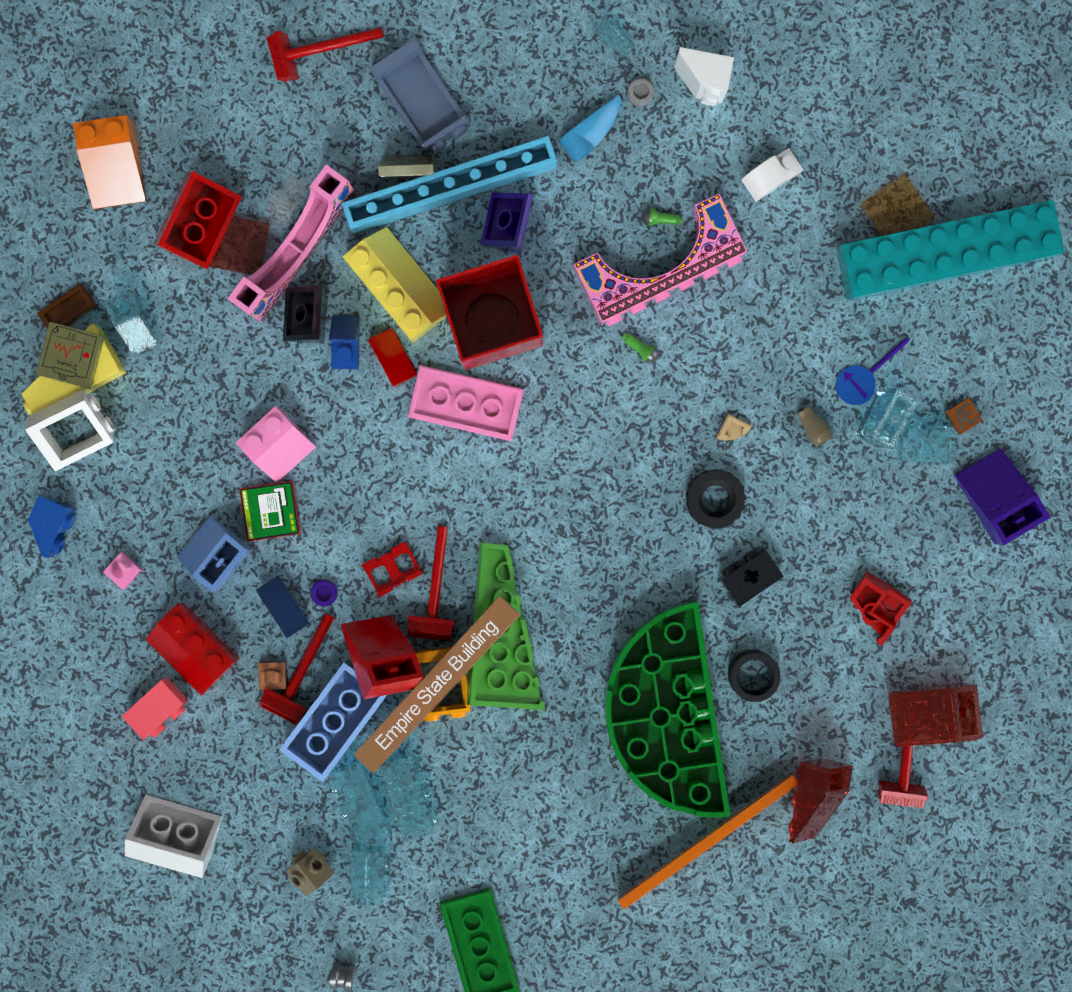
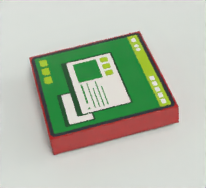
M293 481L239 489L247 542L301 534Z

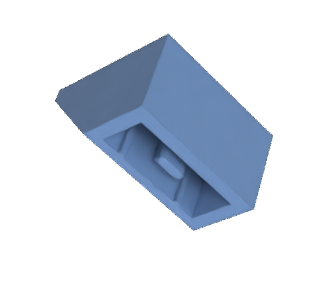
M210 516L177 558L195 579L214 593L222 589L253 548L213 516Z

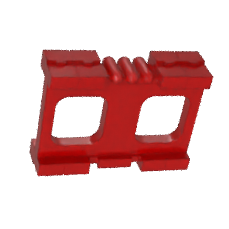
M405 541L391 548L392 552L386 553L379 557V559L375 557L361 565L379 598L393 591L394 588L402 585L407 580L409 582L423 574ZM403 553H408L414 567L402 573L395 563V558ZM379 566H384L390 575V581L379 586L376 584L371 572Z

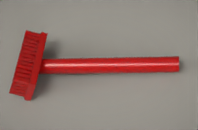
M381 27L295 48H291L288 35L280 31H275L273 35L266 37V40H268L267 43L272 62L274 63L273 66L277 80L287 82L299 79L294 59L383 38Z
M437 526L427 617L408 615L409 637L452 640L455 621L437 619L448 527Z
M327 613L324 614L283 696L265 688L259 702V707L265 708V710L280 716L284 720L286 719L290 723L292 722L296 726L306 714L307 708L292 700L334 620L333 616Z
M908 692L899 782L878 781V798L880 803L897 804L899 806L907 805V807L914 806V808L921 807L924 809L925 800H928L925 786L909 784L919 693Z

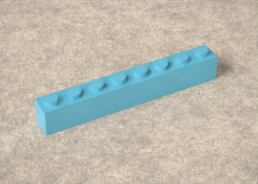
M546 136L435 172L433 175H426L343 202L342 206L350 230L353 234H357L557 169V160L550 138Z

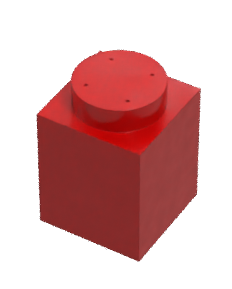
M518 255L436 280L458 354L465 370L543 347V334Z

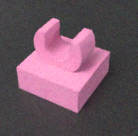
M121 552L103 573L124 590L143 569L124 552Z

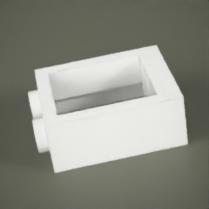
M85 389L26 417L25 425L26 432L55 471L113 443V431H115V428L109 417L104 418L99 411L101 408L97 399L93 395L89 396ZM82 409L98 434L63 451L46 426Z

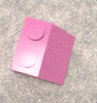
M276 406L236 442L252 462L276 483L316 448L285 412Z

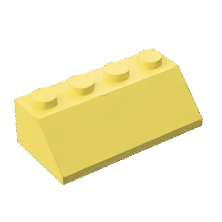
M387 227L363 239L342 256L413 343L447 316L439 290Z

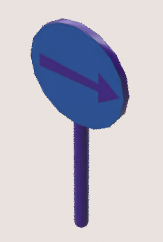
M905 338L869 370L858 365L849 366L842 370L836 381V391L840 399L851 405H860L869 401L876 388L875 378L872 374L903 348L910 339Z

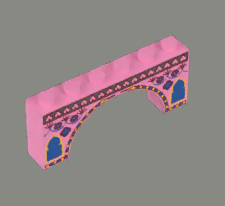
M326 164L310 185V195L307 204L287 238L259 270L241 279L228 297V300L262 323L343 213L342 203L352 200L356 195L350 182Z
M720 194L696 204L692 209L697 225L694 246L689 256L668 273L642 279L627 277L611 269L598 253L573 265V269L600 325L607 323L608 327L622 321L621 315L631 311L632 315L637 314L647 308L646 303L654 299L656 303H659L671 297L670 291L678 287L680 291H684L695 285L693 280L701 276L706 280L719 273L717 268L726 264L728 268H731L743 261L742 256L748 251Z

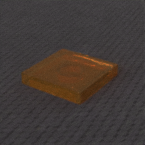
M906 174L860 205L881 236L922 228L935 219Z

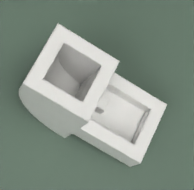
M788 148L777 156L774 155L763 162L741 180L757 202L804 170Z

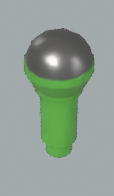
M646 208L641 215L643 224L650 227L658 223L682 224V216L660 213L654 208Z
M625 333L621 339L640 353L639 355L644 362L652 363L657 360L659 352L656 346L644 344L632 334Z

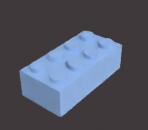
M347 659L279 750L323 782L387 695L363 700L353 664Z

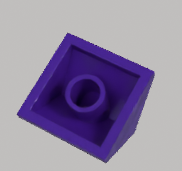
M492 193L480 245L521 254L532 205V195L529 193Z

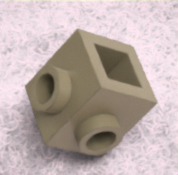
M316 848L308 852L301 850L291 859L293 864L286 870L293 885L298 887L305 896L317 890L335 873L327 863L325 856L318 852Z

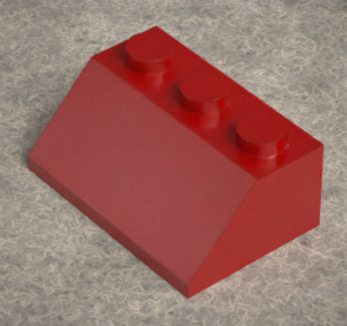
M187 171L153 244L208 270L242 196L194 171Z
M184 602L176 604L157 623L145 639L201 696L240 659Z

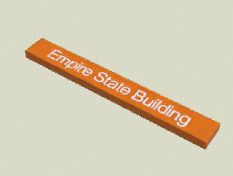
M791 773L731 815V817L724 820L618 896V902L622 908L626 909L798 785L796 778Z

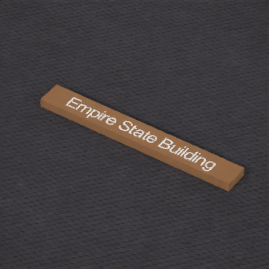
M499 596L354 753V756L370 772L375 773L521 614L502 596Z

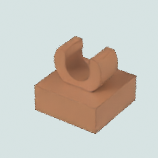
M286 661L258 663L259 690H265V688L270 690L287 688Z

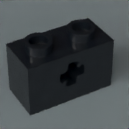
M755 548L743 556L744 562L738 566L733 563L721 571L723 576L719 578V581L738 607L784 577L768 552L764 549L758 551ZM746 570L755 571V575H752L755 579L752 582L743 579V576H746L744 574Z

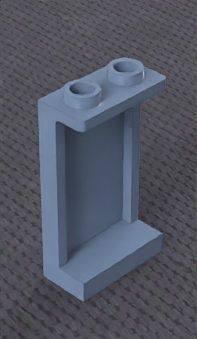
M415 38L370 67L373 77L425 154L430 151L432 154L437 153L445 147V141L451 137L457 139L468 131L466 127L470 125L469 119L456 104L422 53L421 47Z

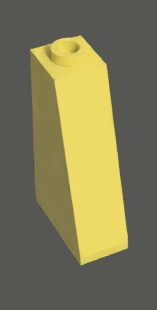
M92 324L85 330L86 332L105 337L91 389L39 376L22 393L25 400L23 405L29 415L82 389H85L89 394L126 373L101 326Z

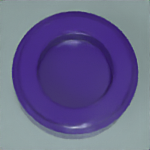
M320 580L311 588V598L319 606H329L338 597V588L330 580Z

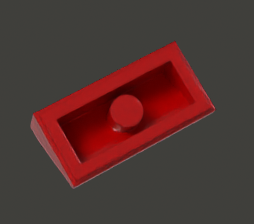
M393 328L367 339L394 388L417 376Z

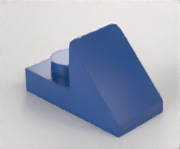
M332 316L329 340L331 341V369H359V316Z

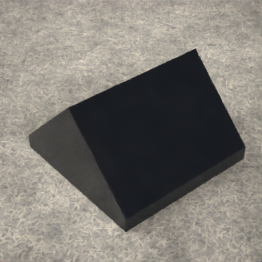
M314 285L286 289L283 341L324 344L327 290L323 286Z

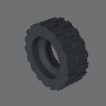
M720 469L704 471L693 478V481L689 484L685 496L686 507L695 521L703 526L724 528L727 525L733 524L736 519H739L742 510L745 509V489L740 484V480L730 472ZM710 486H721L728 493L729 501L722 511H709L703 504V493Z

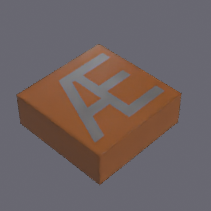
M969 398L944 412L958 435L983 421Z

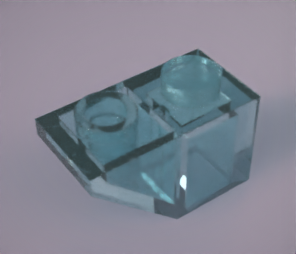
M126 291L103 302L115 329L132 354L158 344L137 295Z

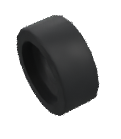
M746 650L739 653L731 661L728 668V681L731 688L742 699L749 702H762L769 699L777 691L780 684V670L777 663L768 654L759 650ZM750 660L763 662L770 672L768 684L759 691L746 690L739 681L741 666Z

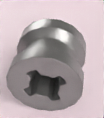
M334 961L329 989L341 987L345 991L351 992L356 964L344 966L340 962Z

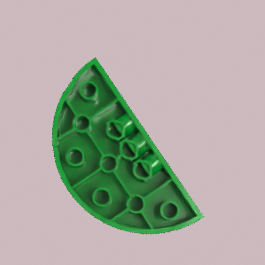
M696 600L685 601L667 607L648 618L632 632L618 651L606 683L604 698L605 722L612 747L620 764L632 781L648 796L678 812L681 811L698 817H731L699 606Z

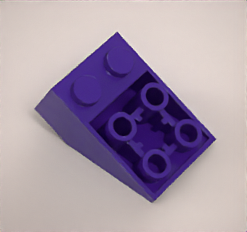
M1001 448L954 475L988 535L996 545H1006L1051 518L1036 492Z

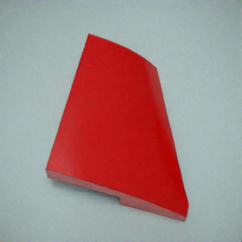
M868 571L865 572L850 596V600L855 608L859 609L862 613V619L865 624H870L880 635L876 638V641L881 646L896 628L897 622L912 603V599Z

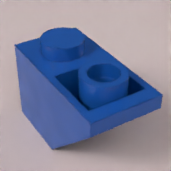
M47 495L38 496L28 522L41 556L50 558L55 557V554L58 555L65 545V540L62 538L66 529L70 530L75 522L76 516L73 513L76 508Z

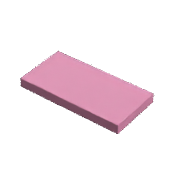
M420 365L408 417L512 441L524 389Z

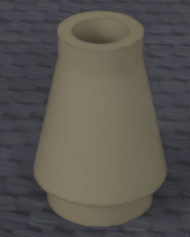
M810 406L797 415L810 444L814 443L816 447H819L834 436L831 431L832 427L814 412Z

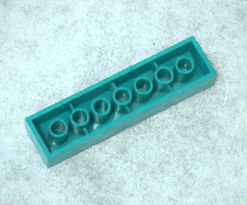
M1050 200L842 244L836 249L846 299L851 301L1054 258L1065 253L1055 202Z

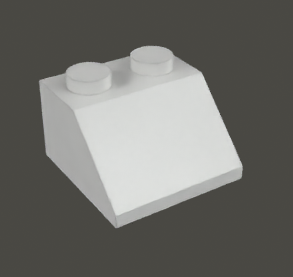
M680 47L674 68L696 99H701L702 104L715 106L717 103H722L728 91L734 57Z

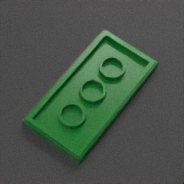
M491 887L440 901V908L464 991L519 992L520 987Z

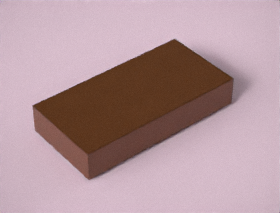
M79 283L40 310L37 315L47 329L49 322L68 327L98 305L84 285Z

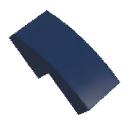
M279 575L256 589V592L286 638L310 624Z

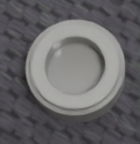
M644 78L633 80L627 91L629 101L639 107L648 105L654 96L652 83Z

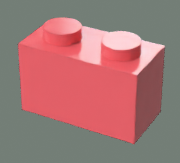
M166 677L158 682L121 717L143 740L150 735L156 738L166 729L164 723L170 717L175 720L186 710L183 705L189 700Z

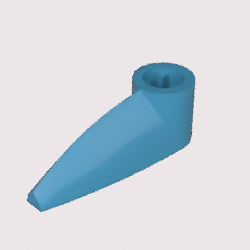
M619 95L591 114L559 140L575 163L589 154L611 129L622 103Z

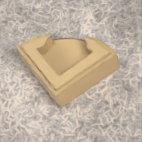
M727 414L716 439L723 441L738 439L745 435L752 425Z

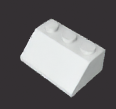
M145 795L125 838V856L203 878L211 858L222 816Z

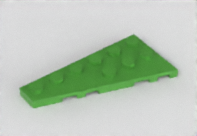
M479 543L473 624L499 596H502L521 615L469 670L466 705L546 710L544 701L541 700L540 683L535 674L534 657L526 622L522 617L520 595H517L514 582L515 573L508 545Z

